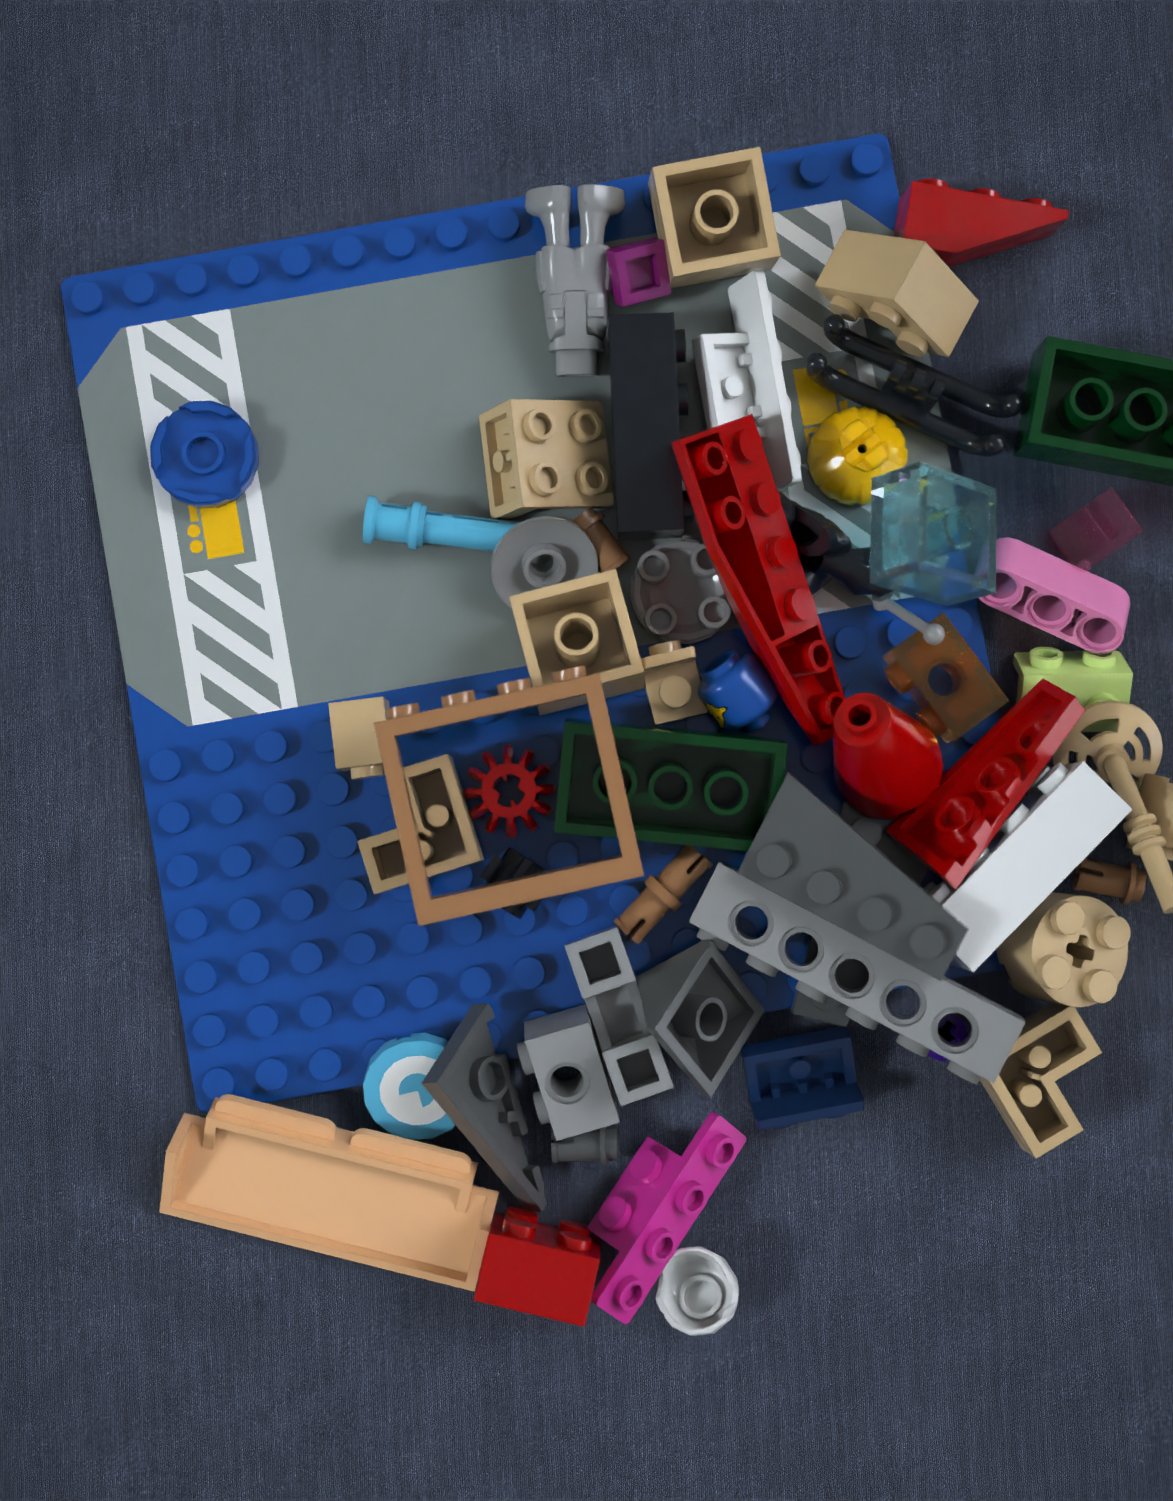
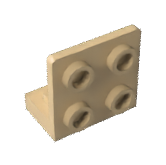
M509 399L479 415L491 519L511 520L535 509H588L590 507L602 509L614 504L604 413L601 402Z

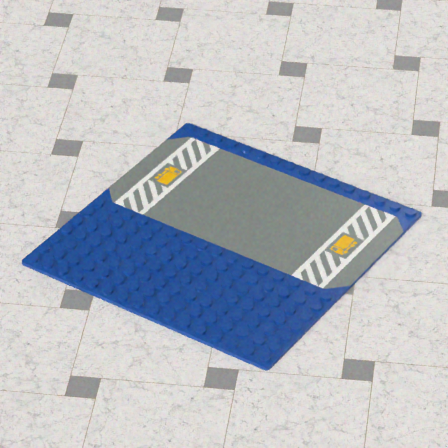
M872 134L762 154L781 256L771 270L764 271L767 288L772 296V315L777 342L782 351L781 365L786 393L791 401V421L796 447L801 456L800 470L802 476L799 483L787 487L780 492L802 507L821 513L825 518L834 522L850 538L853 548L875 545L882 547L891 555L895 569L894 590L892 591L894 602L926 623L940 624L944 628V640L938 645H930L924 640L923 633L890 611L875 610L873 608L872 595H853L841 586L835 578L812 595L845 698L847 699L858 693L875 694L925 725L933 733L940 746L944 763L943 776L1000 720L947 444L893 420L896 423V427L900 428L906 440L908 462L905 466V473L890 494L882 500L861 507L857 504L852 506L840 504L836 500L825 496L811 478L807 463V449L810 446L809 440L824 419L834 412L853 406L858 408L864 407L814 382L806 371L805 363L807 358L813 353H821L826 357L827 364L835 370L881 390L888 375V371L839 349L826 338L823 323L829 315L834 313L828 307L830 301L814 285L844 230L894 236L899 194L889 142L882 134ZM650 174L596 183V185L618 187L624 190L625 193L624 209L619 214L610 216L607 221L603 245H607L611 249L612 247L654 237L658 238L648 188ZM577 187L571 188L572 208L569 217L570 248L576 250L580 247V216L577 204ZM525 196L65 278L61 283L69 342L197 1108L203 1113L209 1112L215 1097L220 1098L225 1094L266 1103L363 1085L370 1058L384 1043L396 1037L397 1040L410 1037L413 1033H428L449 1041L472 1004L488 1003L493 1010L495 1019L487 1022L495 1053L506 1054L507 1059L519 1057L517 1043L525 1041L524 1022L586 1004L582 998L564 947L565 943L616 925L613 920L619 917L647 887L644 881L651 874L656 877L684 847V845L637 841L644 876L543 898L535 911L528 908L521 919L502 908L418 926L410 885L380 894H373L357 842L397 828L385 772L384 776L352 780L350 770L341 771L336 769L328 703L383 696L389 701L390 708L419 703L420 712L443 708L441 701L443 696L474 690L476 700L498 695L496 686L498 684L530 678L512 608L501 600L493 586L490 573L493 551L424 543L423 548L412 550L408 548L407 543L374 540L372 545L364 544L363 523L369 495L377 496L378 501L382 503L411 506L414 501L422 502L423 505H427L428 511L491 518L479 415L509 399L599 401L603 406L614 504L608 508L594 509L597 514L602 512L606 516L602 521L618 541L608 321L604 341H602L605 351L598 353L599 375L594 377H557L556 354L549 352V344L551 342L546 329L543 295L539 293L536 283L535 253L541 251L542 247L547 246L545 230L540 218L534 217L526 211ZM747 274L672 288L669 295L625 307L614 304L613 293L609 294L608 315L674 312L675 330H685L686 362L676 363L677 383H687L689 410L688 416H679L680 437L689 436L707 429L691 341L701 334L735 333L728 288ZM859 317L856 322L844 319L845 326L855 333L932 367L929 353H926L924 357H916L903 351L896 344L897 337L888 328L877 324L871 319ZM211 400L231 407L250 425L258 442L259 466L252 484L237 500L219 508L198 509L177 501L161 486L151 467L150 444L157 425L166 416L169 417L173 412L179 410L178 407L190 401ZM937 401L930 413L941 417L939 402ZM858 447L860 453H865L863 447ZM682 479V490H686ZM535 509L506 521L523 522L541 516L559 517L572 521L587 509ZM695 515L693 523H684L682 538L618 541L627 554L629 553L632 557L616 571L640 658L650 656L649 647L666 641L650 634L637 619L630 600L631 577L641 556L658 544L673 539L698 540L704 543ZM541 554L535 557L532 562L538 565L545 564L549 561L551 555ZM733 611L727 623L712 637L693 644H681V648L694 646L697 656L695 661L698 673L711 660L731 649H735L738 654L752 653L755 655ZM646 689L605 699L610 722L654 726ZM779 694L774 705L770 708L773 717L765 725L750 733H746L743 728L733 731L721 729L709 711L704 715L657 726L781 738L788 743L784 779L787 773H792L807 786L806 788L831 807L837 814H839L841 802H847L840 794L834 779V737L822 744L813 745ZM588 703L541 716L538 707L533 706L397 736L403 767L449 754L453 757L463 790L467 788H481L482 782L472 779L467 775V771L470 767H474L486 775L491 770L482 759V753L485 751H489L494 756L498 765L504 763L502 756L504 745H511L513 747L514 764L519 763L522 753L526 749L532 750L534 758L527 769L529 772L544 763H547L550 767V772L536 780V784H554L556 786L555 794L538 795L537 801L545 803L552 808L549 816L541 814L534 808L529 812L538 825V829L534 832H530L526 828L522 818H517V837L508 838L506 834V819L502 818L498 829L494 834H490L485 831V827L493 814L491 811H488L481 818L472 819L485 860L428 878L432 896L484 885L486 880L480 877L494 854L502 858L508 847L521 853L546 871L621 854L619 842L616 838L554 833L564 723L566 718L591 720ZM511 776L509 777V783L502 779L497 784L495 790L502 795L500 801L502 806L511 807V800L519 804L524 798L525 793L518 788L519 778ZM482 798L466 799L469 812L474 807L483 803ZM694 846L713 866L710 869L708 868L680 898L683 904L675 912L670 909L642 939L643 941L639 945L630 938L629 934L626 935L617 926L636 981L637 976L702 941L696 936L700 928L689 923V920L719 862H726L739 869L748 851ZM928 869L920 886L924 888L930 882L939 885L943 879ZM748 906L740 913L739 926L746 935L761 937L767 930L768 919L760 908ZM795 933L788 941L790 956L800 963L803 962L809 938L807 933ZM729 944L726 951L718 949L765 1009L764 1013L792 1008L796 992L795 987L798 983L797 979L778 970L775 977H772L753 968L745 962L749 954ZM995 950L974 972L950 965L945 977L955 979L1004 970L1006 968L1005 965L999 963L997 950ZM897 986L893 989L905 988L908 986Z

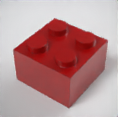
M508 1207L505 1214L495 1212L473 1301L585 1327L600 1262V1238L591 1234L590 1229L587 1228L588 1225L575 1221L560 1220L558 1227L537 1222L538 1214L525 1209Z

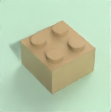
M760 147L652 167L648 188L658 239L664 240L671 289L745 275L752 271L771 270L781 254Z
M616 569L509 596L532 688L554 683L553 672L585 666L587 676L600 674L605 699L645 689L644 669ZM586 695L537 705L541 716L587 704Z

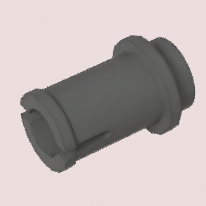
M607 1126L556 1141L552 1129L551 1138L554 1140V1143H551V1155L553 1163L601 1161L602 1167H608V1161L619 1160L618 1128H608Z

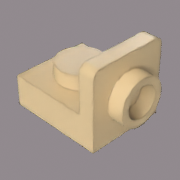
M674 640L649 647L650 656L641 658L644 669V685L654 726L707 714L708 711L697 692L700 678L695 661L697 656L694 646L681 648L680 640Z

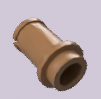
M590 507L571 522L582 528L593 542L598 557V569L601 572L613 569L618 570L632 557L629 553L627 554L602 520L606 516L602 512L597 514Z
M1086 857L1074 871V874H1078V878H1073V890H1083L1120 898V904L1128 905L1130 901L1139 903L1142 899L1146 885V871L1137 869L1136 863L1130 862L1124 867L1087 859Z

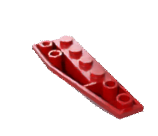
M750 414L670 442L705 548L725 596L752 650L773 681L779 696L811 743L817 745L826 742L834 737V716L837 708L846 698L753 415Z

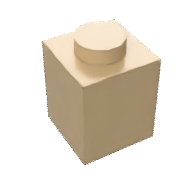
M382 696L328 703L336 769L341 771L350 770L352 780L384 776L374 723L387 720L385 710L390 708L389 701Z

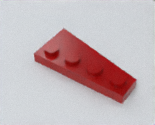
M1042 678L942 776L940 786L929 802L918 810L915 807L905 812L886 830L887 833L900 847L956 890L1085 712L1084 708L1075 696Z

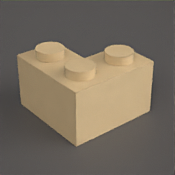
M851 230L843 231L814 285L830 301L828 307L834 314H839L843 319L856 322L859 317L873 320L877 324L888 328L897 337L896 344L899 348L916 357H924L926 353L949 357L979 302L926 241Z
M445 754L404 767L428 878L484 861L474 824L469 815V808L466 799L463 797V789L453 757ZM397 828L357 841L373 894H380L409 885Z
M1050 1003L1024 1019L1026 1023L995 1083L983 1077L980 1078L981 1083L1020 1148L1036 1159L1084 1130L1055 1081L1102 1053L1076 1008L1057 1003Z

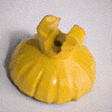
M853 406L832 413L821 422L809 440L810 446L807 449L809 474L815 485H818L819 490L829 499L848 506L857 504L861 507L882 500L893 491L905 473V466L908 462L906 440L900 428L896 427V423L888 415L867 406L860 408ZM858 447H863L865 453H860Z

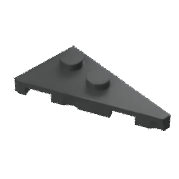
M488 1003L472 1004L421 1084L521 1205L528 1211L543 1212L547 1205L544 1197V1183L539 1166L528 1165L520 1136L527 1134L528 1129L517 1091L513 1088L510 1081V1067L506 1054L495 1053L487 1022L495 1019L493 1010Z

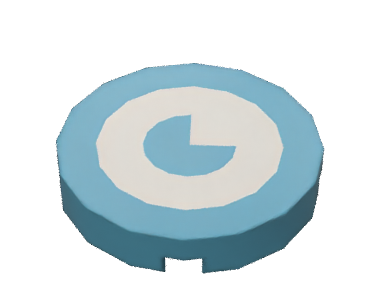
M413 1033L410 1037H404L399 1040L396 1037L384 1043L370 1058L363 1081L365 1105L373 1120L390 1134L411 1140L432 1139L452 1130L455 1126L454 1122L421 1084L448 1043L446 1039L428 1033Z

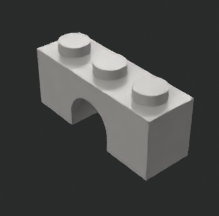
M617 925L566 942L564 947L582 998L592 1019L602 1055L620 1106L674 1088L658 1041L646 1027L639 987Z

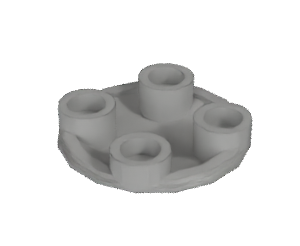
M673 539L656 545L641 556L631 577L630 600L637 619L650 634L666 642L680 640L681 644H693L708 639L727 623L733 611L722 589L705 545L698 540Z

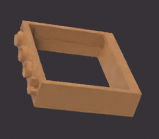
M585 666L564 669L552 673L554 683L534 688L531 687L530 678L514 680L496 685L497 696L476 700L474 690L441 697L443 708L420 712L419 703L401 705L386 709L387 720L374 723L418 926L644 876L599 673L587 676ZM586 695L621 854L432 896L397 736Z

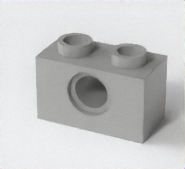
M586 1004L524 1022L525 1041L517 1043L520 1061L525 1075L533 1073L536 1075L540 1091L533 1093L536 1112L541 1125L551 1123L556 1141L620 1123L617 1101ZM563 1066H572L580 1071L577 1077L568 1081L559 1080L552 1075L558 1068Z

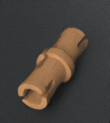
M684 845L679 853L656 877L651 874L644 881L647 887L619 917L613 920L614 923L626 935L629 934L630 938L639 945L643 941L642 939L670 909L675 912L683 904L680 898L713 864L700 851L698 852L694 846Z

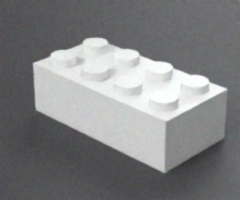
M1084 761L1065 765L1060 762L1053 768L1047 765L1044 767L1027 792L1029 794L1017 804L956 890L944 880L939 885L930 882L923 888L969 928L951 963L952 966L974 972L1133 810Z

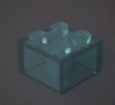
M921 461L873 477L871 492L870 583L945 606L996 593L997 488Z

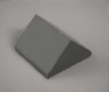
M702 940L637 976L647 1029L700 1093L711 1098L765 1009L714 943L709 940Z

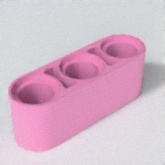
M1008 537L992 541L986 547L975 582L977 596L988 606L1087 651L1108 653L1118 648L1123 641L1131 605L1130 597L1123 588L1020 540Z

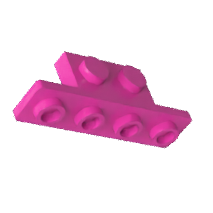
M715 1112L709 1113L682 1156L647 1136L587 1227L592 1233L619 1251L593 1291L591 1302L623 1324H628L642 1305L654 1283L675 1254L676 1249L700 1212L704 1209L712 1193L746 1142V1136L722 1116Z

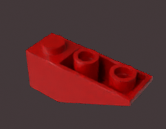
M928 178L918 182L912 181L900 197L893 237L926 241L950 268L1049 237L1068 219L1069 210L1052 207L1051 202L1040 198H1028L1022 201L1002 198L999 192L992 189L959 190L949 188V184L945 181Z

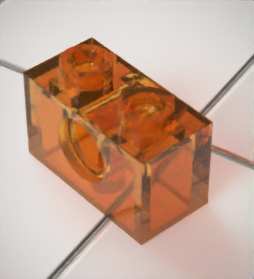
M943 612L928 623L940 624L944 628L945 638L940 644H928L923 638V633L916 631L882 657L888 664L884 668V673L893 687L901 695L909 692L921 710L916 712L918 720L933 733L935 738L941 736L948 743L957 740L1009 702V699ZM932 668H942L950 674L953 686L947 696L938 695L931 690L928 684V675Z

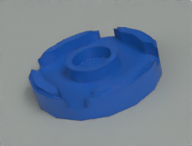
M211 400L190 401L178 407L179 410L173 412L169 417L166 416L157 425L150 444L151 467L161 486L177 501L198 509L219 508L237 500L252 484L259 466L258 442L250 425L231 407Z

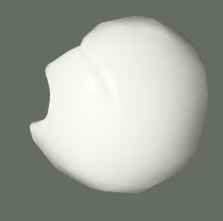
M701 1246L685 1247L676 1250L660 1274L655 1298L660 1311L673 1328L690 1336L715 1334L734 1316L738 1305L739 1286L737 1277L725 1258Z

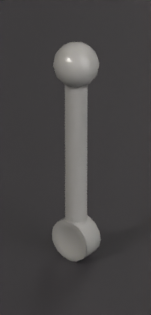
M892 592L880 598L872 595V603L875 610L890 611L923 633V638L928 644L938 645L944 640L945 630L940 624H928L894 602Z

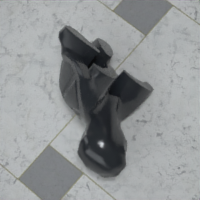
M779 491L785 516L797 546L801 565L812 595L834 578L853 595H873L880 598L894 590V565L891 555L882 547L875 545L853 548L850 538L834 522L825 518L821 513L802 507Z

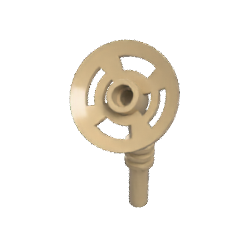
M1112 700L1083 707L1085 712L1052 756L1053 765L1055 766L1060 762L1063 765L1069 764V751L1077 752L1076 762L1084 761L1086 763L1087 755L1092 757L1097 767V770L1094 772L1104 782H1110L1113 790L1133 809L1125 817L1126 822L1123 824V829L1126 833H1130L1127 836L1129 843L1135 844L1132 847L1133 854L1142 858L1163 913H1173V873L1162 848L1166 845V840L1163 836H1158L1162 830L1159 825H1153L1156 823L1157 818L1154 813L1147 812L1138 791L1140 790L1145 773L1155 774L1159 767L1163 751L1160 731L1153 719L1144 710L1133 704ZM1112 718L1118 719L1116 731L1108 730L1098 733L1090 740L1081 733L1083 729L1097 721ZM1138 727L1143 730L1148 739V759H1143L1141 742L1134 734ZM1127 741L1133 746V759H1130L1124 748Z

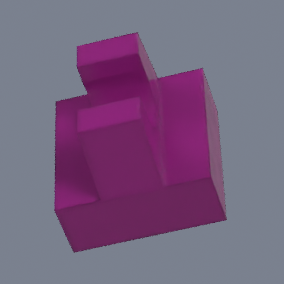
M654 237L606 250L614 304L625 307L671 294L664 240Z

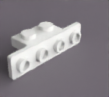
M752 271L728 288L735 333L701 334L691 342L707 429L752 414L763 442V448L778 491H781L801 481V456L796 447L791 421V401L786 393L782 371V351L777 342L772 315V296L767 288L764 271Z

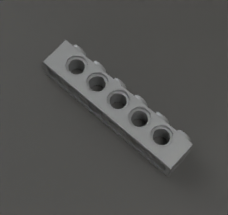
M726 862L718 863L689 920V923L700 928L696 935L699 939L712 941L718 949L723 951L727 950L729 944L749 954L745 961L747 964L769 976L775 977L778 970L799 980L795 987L796 990L820 1003L825 1004L829 996L848 1006L845 1015L869 1029L876 1030L878 1024L881 1023L899 1033L896 1039L898 1044L922 1057H926L929 1050L934 1051L950 1060L947 1066L949 1071L977 1085L981 1077L995 1083L1026 1023L1022 1016L945 976L942 981L937 980L737 873L738 868ZM745 907H758L766 914L768 927L763 936L750 937L741 930L739 916ZM799 932L807 933L816 940L818 955L815 960L809 963H800L790 956L788 941L793 934ZM856 959L867 967L869 980L863 987L849 989L840 983L837 977V968L844 960ZM897 986L911 987L919 995L920 1005L910 1015H898L887 1004L888 993ZM949 1013H960L967 1017L971 1023L969 1035L959 1042L945 1040L937 1029L938 1023L943 1016Z

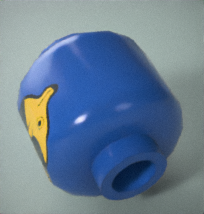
M731 649L711 660L700 671L699 674L702 680L697 689L698 696L721 729L733 731L743 728L746 733H750L765 725L773 717L770 708L778 697V691L754 654H738L735 649Z

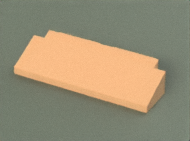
M225 1094L220 1098L215 1097L206 1118L188 1113L183 1114L166 1150L159 1213L475 1292L499 1191L473 1185L478 1162L472 1161L463 1152L367 1128L350 1131L336 1127L327 1118Z

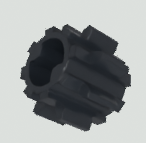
M508 847L502 858L494 854L480 877L486 880L484 884L486 885L546 870L521 853ZM543 899L502 907V909L521 919L528 908L535 911Z

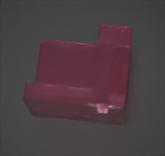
M1111 487L1050 530L1048 537L1066 562L1087 571L1144 530Z

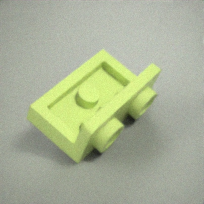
M1036 647L1031 649L1030 652L1014 653L1013 665L1019 675L1016 704L1042 678L1075 696L1082 707L1101 701L1130 702L1133 672L1119 651L1094 653L1085 649L1084 651H1060L1052 647ZM1112 718L1097 721L1087 726L1081 732L1116 731L1118 719Z

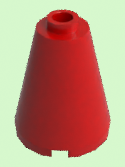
M858 693L845 699L837 708L834 716L833 748L834 779L842 797L850 807L863 815L883 820L900 818L899 814L908 812L915 807L918 810L926 805L939 788L944 769L941 749L933 733L921 722L875 694Z

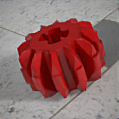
M504 745L502 749L503 764L498 765L494 756L489 751H485L482 753V759L491 770L485 775L477 768L470 767L468 769L467 775L472 779L482 782L481 788L464 789L463 797L466 799L482 798L483 800L482 804L474 807L469 812L472 819L481 818L488 811L493 813L486 824V832L494 834L498 829L501 819L505 818L507 837L516 838L518 832L517 818H522L526 828L530 832H534L538 829V825L529 812L534 808L543 815L549 816L551 814L552 808L545 803L537 801L538 795L555 794L556 786L554 784H536V780L550 772V767L547 763H544L529 772L527 769L534 758L532 750L526 749L522 753L519 763L514 764L513 747L511 745ZM511 776L519 778L518 788L525 793L524 798L519 804L511 800V807L502 806L500 804L502 795L495 790L497 784L502 779L509 783V777Z

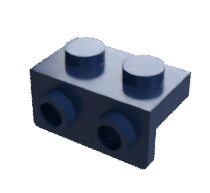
M847 1026L746 1044L740 1050L748 1100L756 1128L759 1130L769 1128L782 1129L795 1123L821 1118H839L847 1113L858 1112L864 1109L863 1097L857 1084L852 1040Z

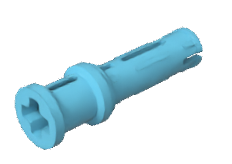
M369 495L364 514L363 543L372 545L374 540L407 543L408 548L412 550L423 548L424 543L494 551L503 535L521 522L428 511V506L418 501H414L411 506L382 503L378 501L377 496Z

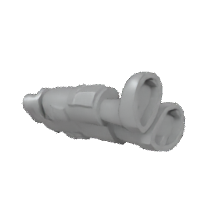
M586 184L577 187V204L580 216V247L576 250L570 248L569 217L572 208L571 188L565 185H551L534 188L525 193L526 211L534 217H539L545 230L547 246L542 247L541 251L535 253L536 283L539 293L543 295L546 329L551 342L549 344V352L556 354L557 377H594L599 375L598 353L605 351L602 341H604L607 329L609 294L612 293L606 250L610 248L607 245H603L604 233L609 217L619 214L625 207L624 190L618 187Z

